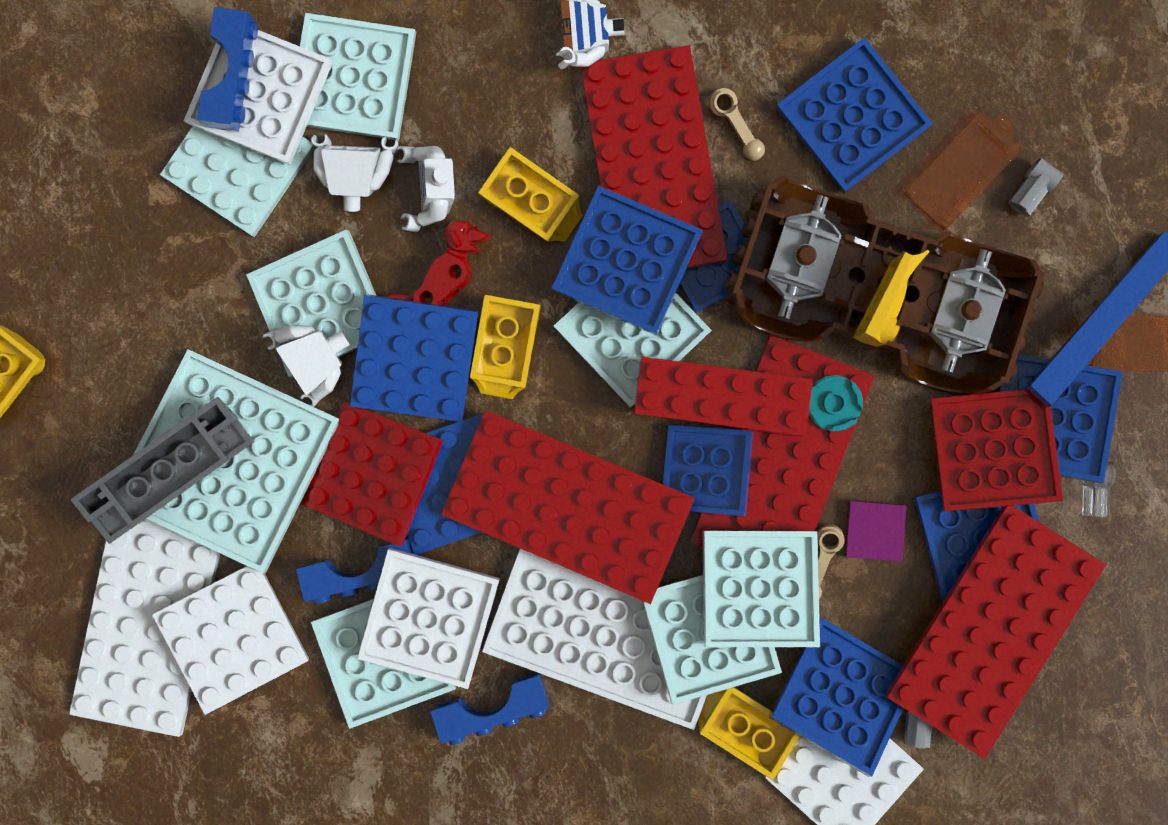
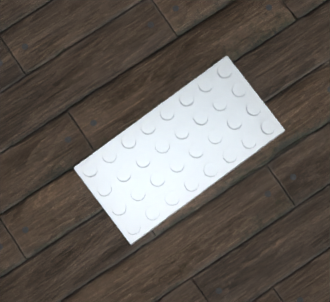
M148 519L143 520L112 543L108 544L106 541L69 715L177 737L183 735L192 690L152 614L214 583L220 553Z
M523 549L519 550L482 652L694 730L707 695L675 705L671 704L642 600Z

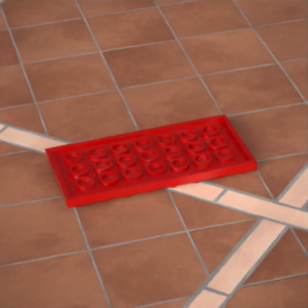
M690 45L598 60L589 67H581L600 186L702 229L703 233L687 269L727 262Z
M772 335L767 340L755 371L813 379V384L826 376H843L857 385L862 393L863 405L875 375ZM808 416L807 431L804 437L753 431L746 517L700 513L689 542L703 548L702 531H815L856 423L845 430L832 432L821 429Z
M485 410L441 515L651 604L695 498Z
M1013 505L1003 506L885 696L985 759L1107 564Z

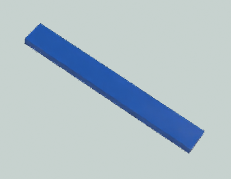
M1166 231L1160 233L1026 387L1046 407L1054 404L1168 271V233Z

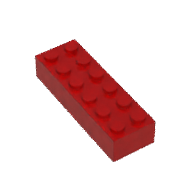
M641 357L633 415L804 437L807 431L813 379Z

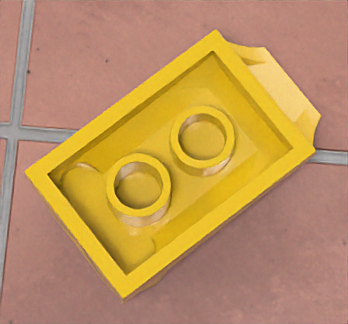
M509 147L478 192V195L484 198L490 205L497 207L547 242H565L583 217L579 205V194L511 147Z
M929 250L919 255H910L904 252L891 261L853 336L854 339L875 347L894 340L900 326L896 325L897 316L905 298L908 278L930 252Z
M489 295L484 296L470 378L476 383L481 394L513 399L518 392L526 388L541 305Z
M0 325V418L30 379L42 372L45 366V358L38 349L20 335Z
M735 687L708 694L698 718L701 735L771 780H774L800 738L797 734L771 720L769 716L772 710Z

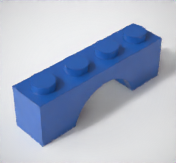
M214 7L210 36L218 45L226 49L229 63L223 80L215 87L201 91L197 120L207 128L239 132L240 123H244V96L248 95L250 88L247 75L248 69L253 66L254 53L251 50L252 42L256 40L258 35V25L248 11Z
M405 539L403 546L390 543L378 547L374 564L363 574L350 575L343 573L330 560L297 568L296 571L304 602L313 600L314 605L331 600L330 595L337 593L341 594V598L357 594V588L368 586V590L377 589L389 547L414 554L409 539Z
M535 672L513 679L509 698L503 705L494 710H476L468 706L459 697L434 705L430 712L440 743L449 742V745H454L464 741L467 735L476 733V736H482L490 733L492 727L500 724L503 727H509L517 724L519 718L528 715L531 719L542 716L546 713L545 710L549 709L550 701L541 673Z

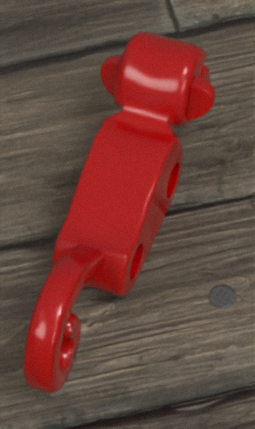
M454 221L450 223L445 230L448 250L434 260L421 287L412 294L397 293L385 297L428 303L427 296L432 293L433 300L430 304L445 306L470 283L473 271L468 255L482 253V249L475 245L488 242L491 235L481 232L477 226L474 227L469 222ZM461 267L462 274L459 278H456L455 271Z

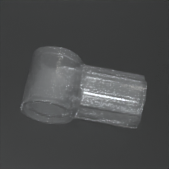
M1108 462L1105 481L1102 484L1079 480L1080 485L1083 486V516H1110V487L1114 485L1116 480L1114 463Z

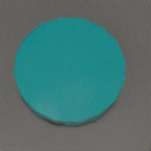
M833 375L823 377L812 385L809 417L815 425L821 429L833 432L845 430L856 423L863 408V398L861 391L854 382L843 376Z

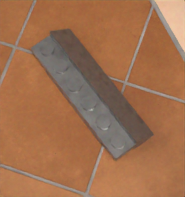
M216 397L70 500L87 522H92L108 544H110L255 441L231 409L219 397Z

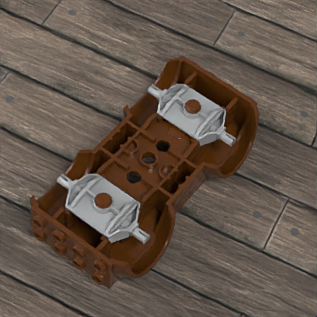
M783 176L774 182H768L763 189L759 188L758 192L754 194L749 208L754 210L753 214L745 221L741 236L745 237V239L740 244V247L737 246L732 260V263H735L736 266L731 274L728 273L723 287L724 290H727L725 298L735 301L741 319L749 326L766 334L793 341H817L833 333L860 342L854 339L853 336L878 288L877 282L879 278L884 276L891 261L904 252L910 255H919L929 250L930 252L908 278L907 286H914L918 290L919 296L917 300L907 302L904 299L897 316L896 325L900 326L896 337L892 342L887 341L886 344L876 348L897 354L901 370L909 379L943 392L968 395L981 394L993 391L1003 384H1008L1009 380L1014 378L1017 371V364L1015 362L1018 353L1022 352L1026 344L1024 334L1027 326L1034 319L1035 309L1033 307L1036 298L1040 297L1044 288V282H1042L1044 273L1041 272L1035 260L981 244L948 231L942 233L937 239H932L872 219L867 204L837 196ZM852 268H860L864 272L865 277L862 283L853 284L849 280L848 274Z

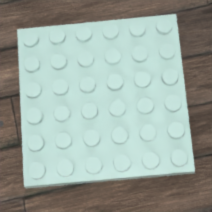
M188 349L133 455L216 397H219L238 417L240 423L255 442L146 519L261 573H266L329 446L340 419Z

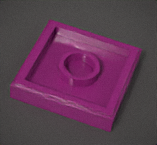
M849 501L845 557L902 562L906 506Z

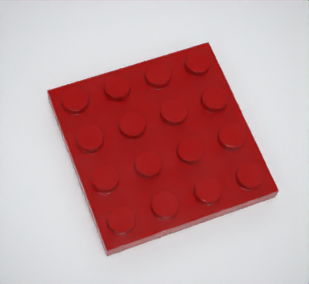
M1028 389L930 399L943 512L1063 501L1051 406L1046 407Z
M343 400L337 415L340 422L312 478L302 505L392 544L403 546L444 440L365 408L350 407V402Z

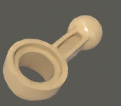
M727 88L715 90L709 98L711 112L716 116L728 119L744 145V156L750 161L759 160L765 152L764 144L759 139L754 138L741 117L735 93ZM722 94H726L731 100V105L726 111L719 109L717 106V99Z
M833 524L824 525L817 531V543L820 549L818 554L819 599L822 595L820 585L829 562L844 545L842 530ZM826 534H835L838 537V542L834 546H826L823 544L822 539Z

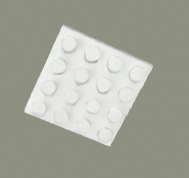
M258 30L257 38L253 40L251 49L254 53L253 66L248 69L247 75L250 88L248 95L244 96V123H240L239 132L207 128L197 120L201 91L218 85L225 77L229 63L226 49L216 43L184 118V122L291 165L333 64L332 60Z
M389 547L357 659L468 689L500 578Z
M248 566L152 614L205 715L309 661V657L265 573H261Z
M800 737L774 780L765 775L764 777L817 825H875L924 769L894 741L889 739L873 776L868 777Z

